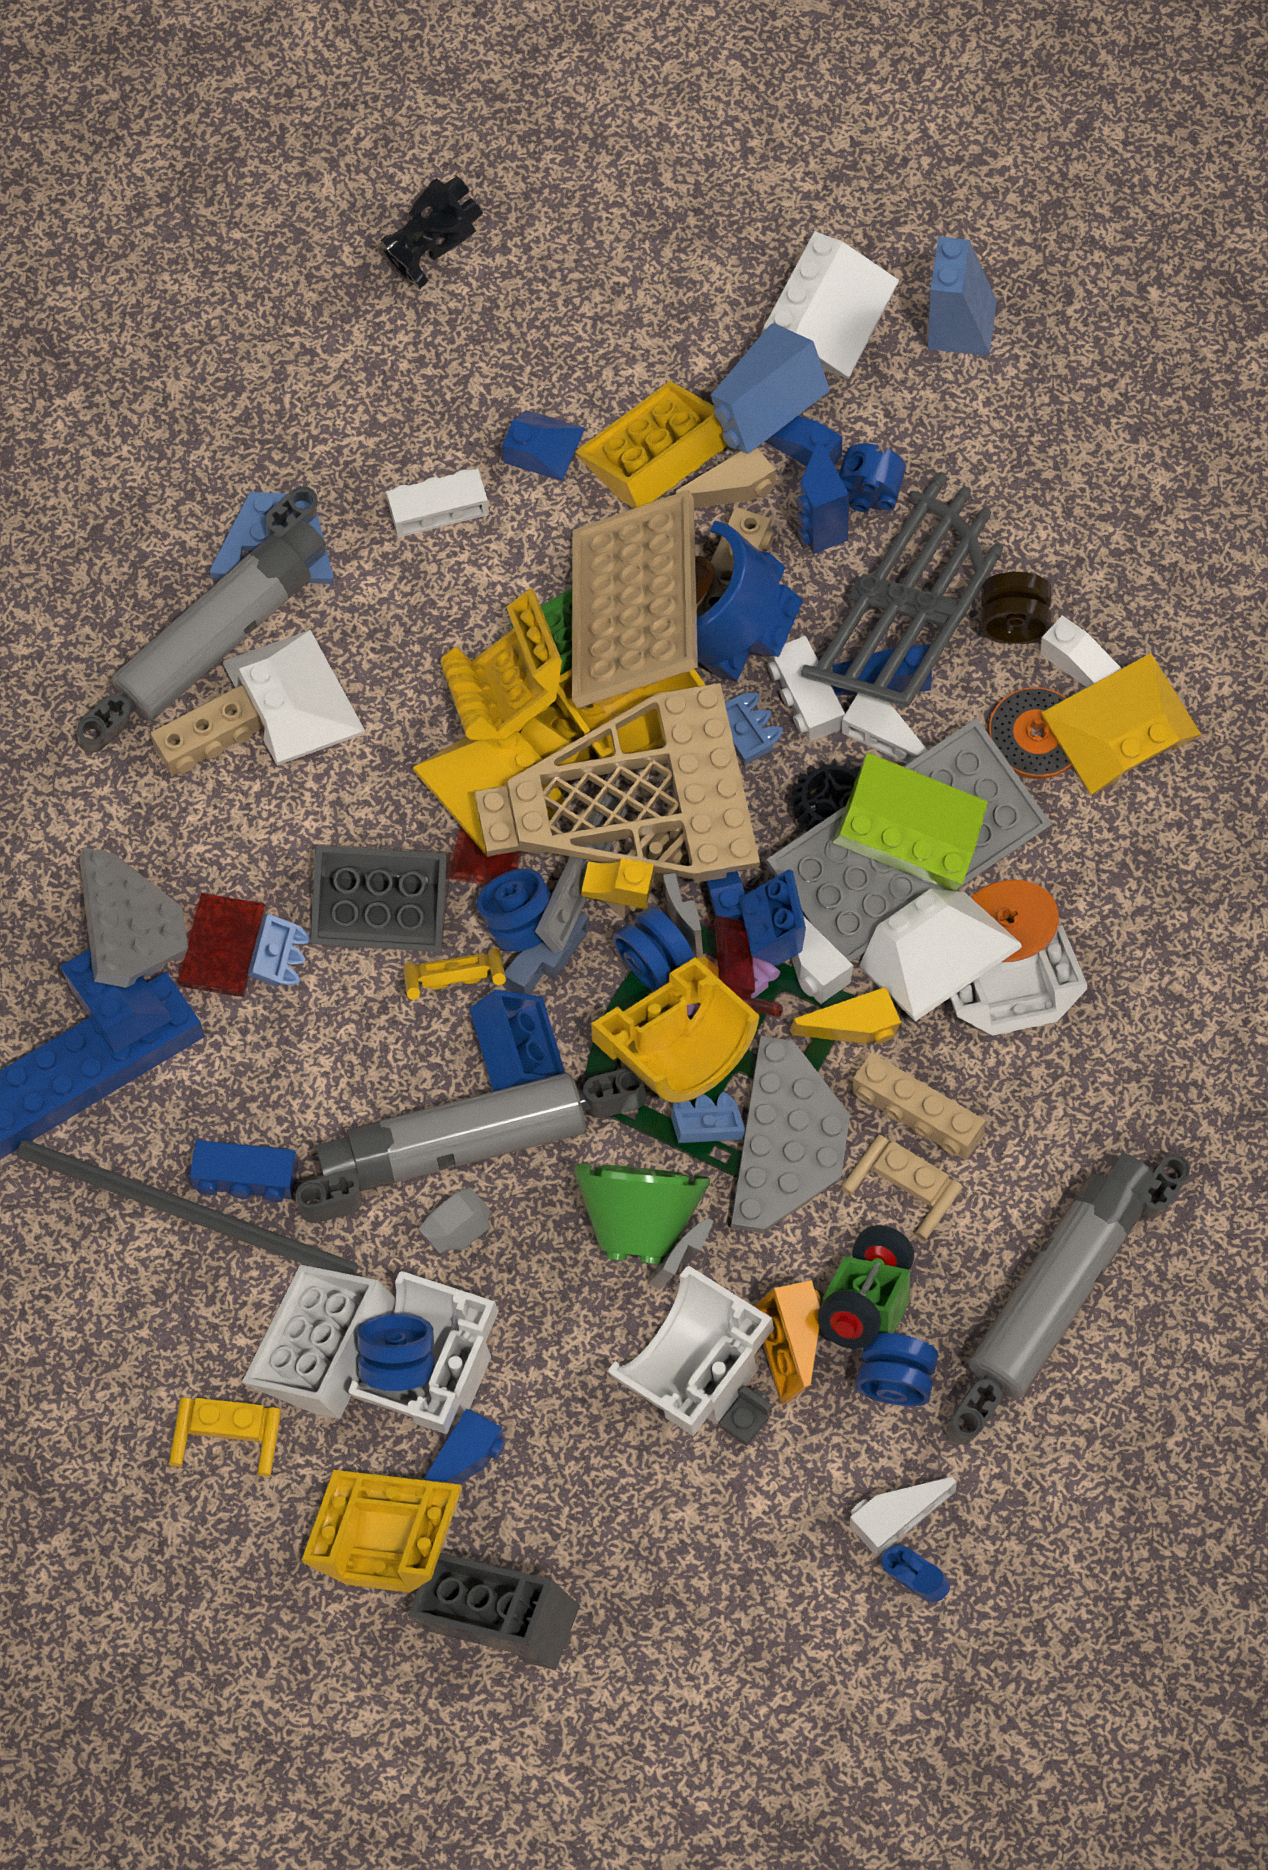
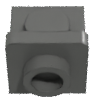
M743 1386L740 1390L739 1399L721 1420L719 1427L748 1446L772 1415L770 1399L756 1388L750 1390Z

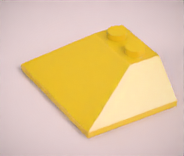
M1152 653L1041 712V716L1091 796L1119 781L1124 773L1170 748L1174 751L1201 736L1200 731Z
M514 732L506 739L471 740L466 736L413 766V771L486 854L475 791L507 786L509 779L543 759L519 732ZM548 784L542 785L543 791L548 786ZM556 785L548 797L562 805L565 800L559 787ZM546 805L550 821L557 811Z
M333 1470L302 1561L304 1564L346 1585L410 1593L432 1579L462 1487L460 1484Z

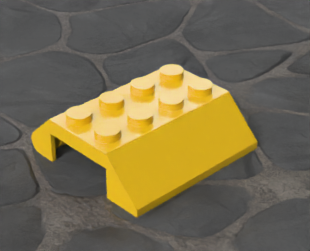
M529 588L506 606L514 627L506 635L473 660L467 657L457 646L447 652L440 660L447 681L449 680L448 686L457 712L462 716L460 718L465 735L471 740L506 739L514 732L521 730L528 721L537 714L547 710L556 701L562 660L537 595L532 588Z

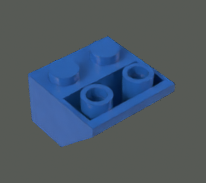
M788 869L739 899L751 955L776 966L802 952L806 931L794 872Z

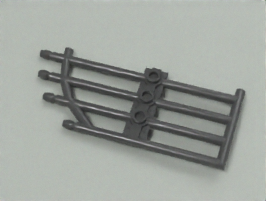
M939 472L934 476L924 494L916 491L911 493L910 503L915 504L916 507L873 575L863 574L861 578L857 579L849 596L850 600L856 601L855 605L817 666L813 667L806 664L803 666L801 671L802 677L909 708L1002 554V545L995 543L984 558L978 541L979 535L990 519L991 510L984 507L981 509L970 527L959 515L970 497L971 489L969 487L963 486L948 507L935 500L947 478L945 473ZM929 510L942 517L903 582L895 583L885 580L927 511ZM951 526H953L963 539L931 591L914 588ZM969 553L975 571L974 576L959 600L944 597L943 594ZM868 606L885 609L846 674L840 675L830 672L829 669ZM897 614L913 617L914 619L874 684L857 680ZM926 623H934L943 626L904 691L898 692L886 688Z

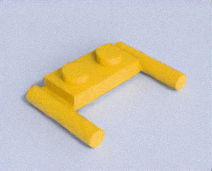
M492 948L488 951V954L480 953L421 963L418 966L411 962L406 963L403 966L407 997L411 1000L419 998L420 989L418 981H422L423 988L430 987L435 990L443 989L449 984L458 982L473 984L479 982L482 978H487V970L489 969L491 970L493 983L502 985L505 983L506 977L501 952L497 948Z
M180 1398L169 1465L182 1467L188 1434L262 1442L257 1475L270 1477L281 1409L275 1407L264 1408L263 1405L221 1400Z

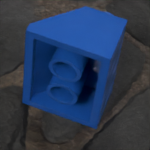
M821 443L815 447L800 482V496L797 497L800 512L797 513L800 528H797L798 536L803 546L809 545L813 554L848 541L849 493L824 445Z
M90 949L60 966L70 990L114 1053L173 1020L143 976L137 978L135 984L127 988L94 982Z
M494 990L469 1008L493 1091L565 1073L543 996Z

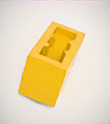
M621 858L620 861L614 863L588 861L581 896L646 909L653 880L654 864Z

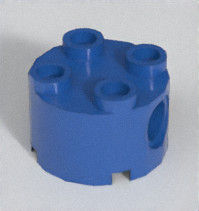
M868 443L855 444L847 449L839 476L849 493V502L852 503L851 508L853 510L868 513L870 508L875 510H893L895 508L904 479L906 464L894 451L886 448L885 453L877 451L878 445Z

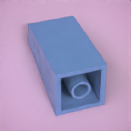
M938 236L930 289L928 349L990 356L997 305L995 295L970 240Z
M772 323L714 390L711 398L715 407L714 414L721 423L724 432L723 439L726 444L733 449L736 448L749 454L828 393L830 388L814 341Z

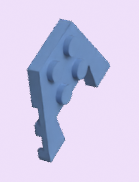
M249 492L210 568L211 578L221 579L242 561L243 551H253L267 538L265 532L267 513L287 495L286 493ZM303 500L295 503L296 507L300 509H307L311 506L310 503ZM316 512V516L309 524L323 538L318 514ZM286 521L281 525L284 528L286 526ZM326 546L325 555L309 568L311 580L308 583L334 584Z

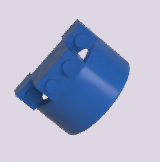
M714 521L710 531L723 536L729 542L734 555V569L730 583L719 601L710 610L697 618L698 662L717 677L738 681L750 652L775 657L780 656L795 618L799 613L803 599L787 585L779 583L786 568L769 552L759 551L733 527L720 521Z

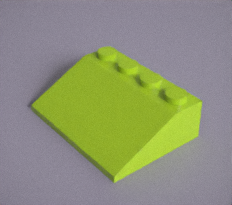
M867 752L832 843L955 892L963 884L972 860L988 801Z

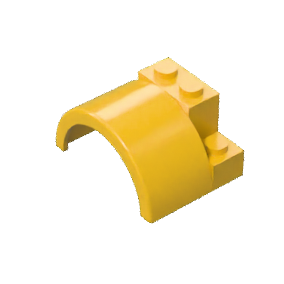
M572 669L560 675L556 702L566 717L571 715L585 736L655 694L706 685L696 670L692 669L686 673H680L656 683L630 690L627 693L618 694L594 704L586 705L588 708H577L572 700ZM652 709L617 729L620 749L624 754L654 750L664 746L657 709ZM607 735L591 745L600 759L615 755L611 735Z
M694 957L669 973V983L625 1011H622L617 1006L592 1022V1041L612 1060L619 1058L661 1099L671 1103H681L695 1099L708 1092L736 1067L752 1043L757 1030L759 1015ZM700 1003L701 1005L690 1020L687 1014V1005Z

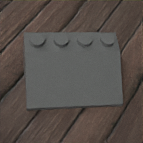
M330 844L316 845L311 944L442 952L451 852Z

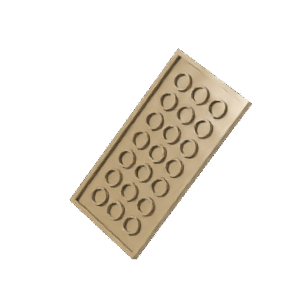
M686 490L574 529L572 540V700L576 707L580 708L588 704H594L600 700L624 694L630 690L698 668L694 498L690 491Z

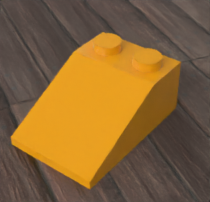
M812 1280L774 1288L754 1305L755 1308L770 1316L773 1321L774 1329L764 1341L763 1347L781 1405L789 1403L811 1385L819 1333L818 1314L822 1305L820 1294L817 1290H814Z

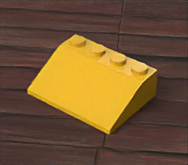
M669 381L577 449L575 454L622 502L632 508H637L655 501L665 492L674 488L678 482L690 473L698 470L702 464L714 455L722 452L728 445L723 439L724 432L721 423L714 414V405Z

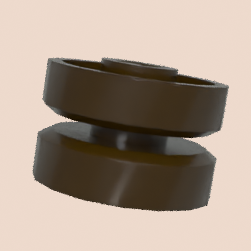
M1006 572L996 574L986 579L981 589V606L983 607L981 610V632L985 637L1004 644H1029L1042 640V637L1051 628V610L1049 609L1051 607V585L1046 579L1027 572Z

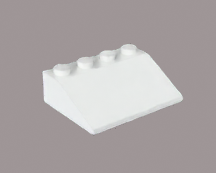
M814 231L763 327V332L772 323H775L813 340L823 370L849 379L899 280L844 242Z
M300 1264L242 1383L309 1412L340 1419L351 1398L348 1391L352 1381L358 1383L360 1379L358 1360L361 1353L358 1349L357 1340L359 1326L368 1319L379 1315L391 1314L396 1305V1298L378 1280Z

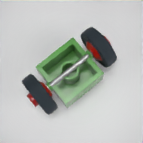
M884 1225L870 1226L858 1235L853 1245L852 1257L845 1256L823 1297V1304L818 1314V1323L821 1331L833 1343L844 1348L860 1349L868 1346L878 1333L895 1332L910 1303V1269L914 1261V1249L905 1235L894 1228Z

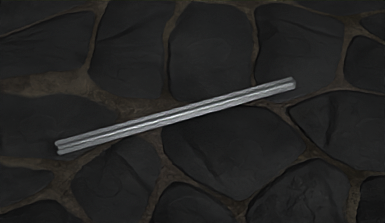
M29 1140L21 1141L18 1146L17 1156L24 1160L304 1265L355 1276L357 1274L358 1264Z

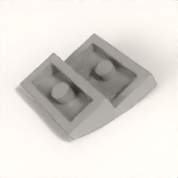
M676 873L663 875L665 903L670 920L683 934L696 958L703 957L701 926L695 900L682 902Z
M707 1218L692 1228L672 1248L669 1254L662 1259L661 1264L655 1269L648 1284L661 1289L676 1274L680 1263L687 1265L701 1251L714 1221Z

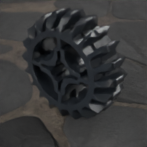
M834 758L831 765L826 766L825 762L821 759L819 769L809 765L807 774L800 773L798 783H794L792 786L793 795L790 797V805L793 807L792 817L797 819L799 829L806 828V832L827 819L822 816L830 817L847 805L860 771V765L850 769V762L848 760L844 762L843 766H840ZM823 785L824 790L814 795L813 799L808 800L810 794L816 788Z

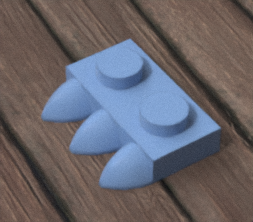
M744 693L725 703L735 751L745 765L772 751L773 745L779 740L783 732V728L778 726L762 729L770 719L772 713L770 710L761 709L750 712L759 701L760 695L757 693Z
M269 913L264 915L247 976L274 987L299 983V976L287 964L298 965L306 961L303 954L292 944L303 945L309 943L311 939L307 932L300 926Z
M722 1092L719 1095L717 1106L705 1094L696 1098L695 1108L690 1101L673 1103L671 1119L678 1143L743 1140L745 1127L738 1105L727 1093Z

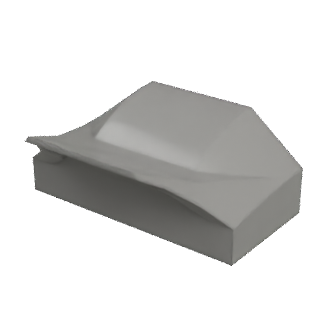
M469 1187L456 1192L430 1213L419 1227V1233L440 1256L448 1250L456 1249L462 1251L490 1228L489 1217L493 1214L480 1197Z

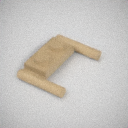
M882 1135L876 1137L841 1187L844 1192L852 1195L871 1169L912 1196L933 1207L915 1232V1235L924 1241L930 1236L963 1188L959 1182L949 1179V1175L896 1142L891 1141L890 1143Z

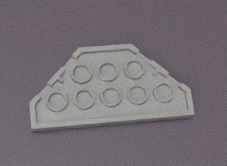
M83 847L79 859L94 982L127 988L135 984L137 978L143 975L148 977L164 969L166 963L172 960L177 962L183 959L188 950L182 906L117 855L100 849L93 850Z
M760 1036L730 1228L765 1233L774 1227L777 1222L808 1204L815 1196L832 1187L841 1179L850 1113L794 1041Z

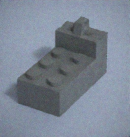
M440 1553L432 1579L418 1588L408 1616L425 1631L515 1653L527 1664L556 1671L562 1652L568 1648L571 1640L569 1634L580 1605L553 1580Z

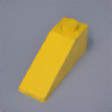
M884 987L794 1018L789 1030L794 1036L862 1044L876 1040V1043L880 1044L895 1037L894 1033L897 1032L901 1021L887 988Z

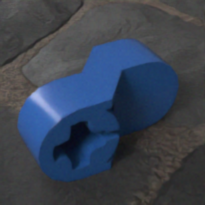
M895 1545L884 1552L882 1557L883 1569L894 1581L904 1585L914 1594L930 1602H938L948 1594L950 1582L940 1568L925 1560L915 1551L902 1545Z

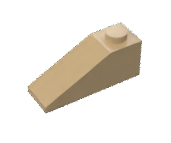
M755 448L749 454L740 451L676 490V494L689 490L694 498V508L750 501L757 496L764 497L772 491L776 485V470L758 448Z

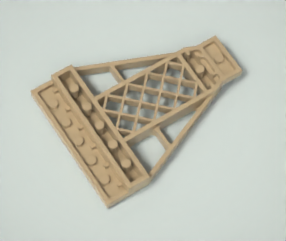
M721 683L655 694L509 779L507 786L475 791L476 805L487 856L523 851L534 854L548 852L602 863H614L620 861L621 858L654 864L653 872L662 874L676 873L678 877L693 879L694 883L726 878L728 872L760 866ZM657 709L665 747L624 754L620 749L617 729L648 711ZM611 735L615 752L614 756L556 766L605 736ZM662 764H668L669 769L664 767ZM646 767L640 776L630 771ZM652 769L667 777L659 789L645 780ZM613 773L607 782L597 776ZM620 774L634 782L627 794L613 786V783ZM580 779V781L577 783L575 787L565 782L568 780ZM588 779L602 788L595 799L580 791ZM671 781L676 799L664 792ZM548 784V786L543 791L542 785ZM556 785L570 793L562 805L548 797ZM639 786L653 794V797L646 806L632 798ZM607 792L621 800L614 811L599 803ZM575 797L589 805L581 817L567 809ZM659 798L673 807L667 816H660L651 810ZM626 804L641 812L635 821L628 822L619 816ZM546 805L557 811L550 821ZM594 809L608 817L602 827H595L586 821ZM562 815L576 823L568 833H563L554 827ZM683 830L690 866L643 858L639 836ZM632 838L636 857L581 846Z

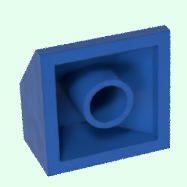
M525 410L513 419L502 444L504 463L563 481L585 428Z

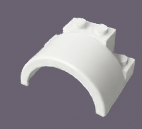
M687 1266L680 1274V1285L674 1304L653 1340L628 1364L620 1366L618 1362L614 1361L608 1372L613 1379L663 1410L666 1419L694 1436L707 1418L718 1424L740 1395L742 1387L746 1386L755 1375L757 1368L754 1355L773 1331V1321L767 1314L697 1270Z
M401 1271L395 1281L396 1306L394 1313L419 1316L431 1323L434 1332L432 1353L435 1365L431 1378L423 1386L404 1391H383L371 1388L363 1382L358 1384L356 1381H352L348 1391L355 1399L412 1417L417 1425L447 1434L454 1416H462L466 1408L470 1409L491 1359L486 1340L499 1311L495 1301Z

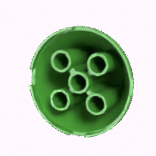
M591 1164L574 1165V1173L600 1250L607 1251L606 1258L627 1260V1254L641 1256L640 1262L661 1264V1257H666L672 1250L710 1185L709 1177L694 1175V1181H690V1176L682 1175V1172L617 1165L595 1166V1170L590 1171Z

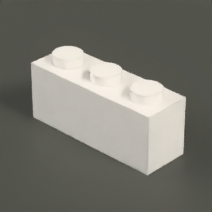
M478 468L460 470L453 475L441 478L432 477L421 483L409 486L400 485L393 490L386 491L389 510L398 538L489 515L488 500Z
M805 635L785 643L779 657L770 656V663H767V668L772 680H779L783 688L780 689V694L787 708L792 706L796 714L793 716L798 732L800 734L805 732L809 742L841 730L845 712L831 685L801 676V671L805 664L816 667L819 663Z

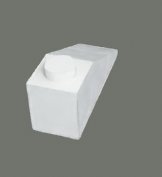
M1063 615L1042 637L1041 655L1086 687L1122 669L1087 632Z
M858 693L842 719L843 734L905 764H909L928 751L887 701Z
M804 917L806 931L803 949L801 953L791 959L802 990L822 1004L850 984L853 965Z
M953 1477L879 1494L869 1502L864 1499L851 1511L850 1528L879 1557L956 1492L957 1482Z

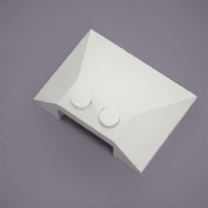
M311 630L223 661V665L235 688L243 684L265 726L263 740L277 766L365 733V729Z
M929 889L877 925L859 966L880 988L886 987L891 999L916 1022L1022 948V945L965 892Z
M1063 925L1058 926L1052 941L1042 951L1024 960L1000 962L951 996L950 999L957 1017L993 1036L1058 1022L1087 990V982Z

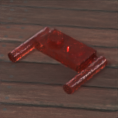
M717 915L714 918L713 927L716 929L719 979L755 1012L780 1017L783 1012L782 1004L751 998V994L755 992L753 956L751 955L744 921Z

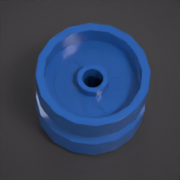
M517 869L506 872L487 884L478 896L477 908L497 946L505 951L518 952L533 948L544 942L535 931L552 895L539 872L533 869Z
M649 906L636 916V926L626 924L614 933L612 938L619 955L632 973L652 991H656L669 983V973L676 970L693 959L694 954L687 940L675 924L656 907Z
M393 1313L368 1319L359 1326L357 1340L358 1349L361 1354L358 1360L359 1377L364 1384L383 1391H404L415 1389L429 1382L435 1368L434 1355L432 1353L434 1332L429 1321L415 1315Z
M878 1333L876 1338L862 1350V1360L865 1364L859 1367L856 1389L861 1394L879 1402L907 1407L925 1405L930 1401L933 1381L929 1376L935 1373L938 1351L925 1341L895 1333Z

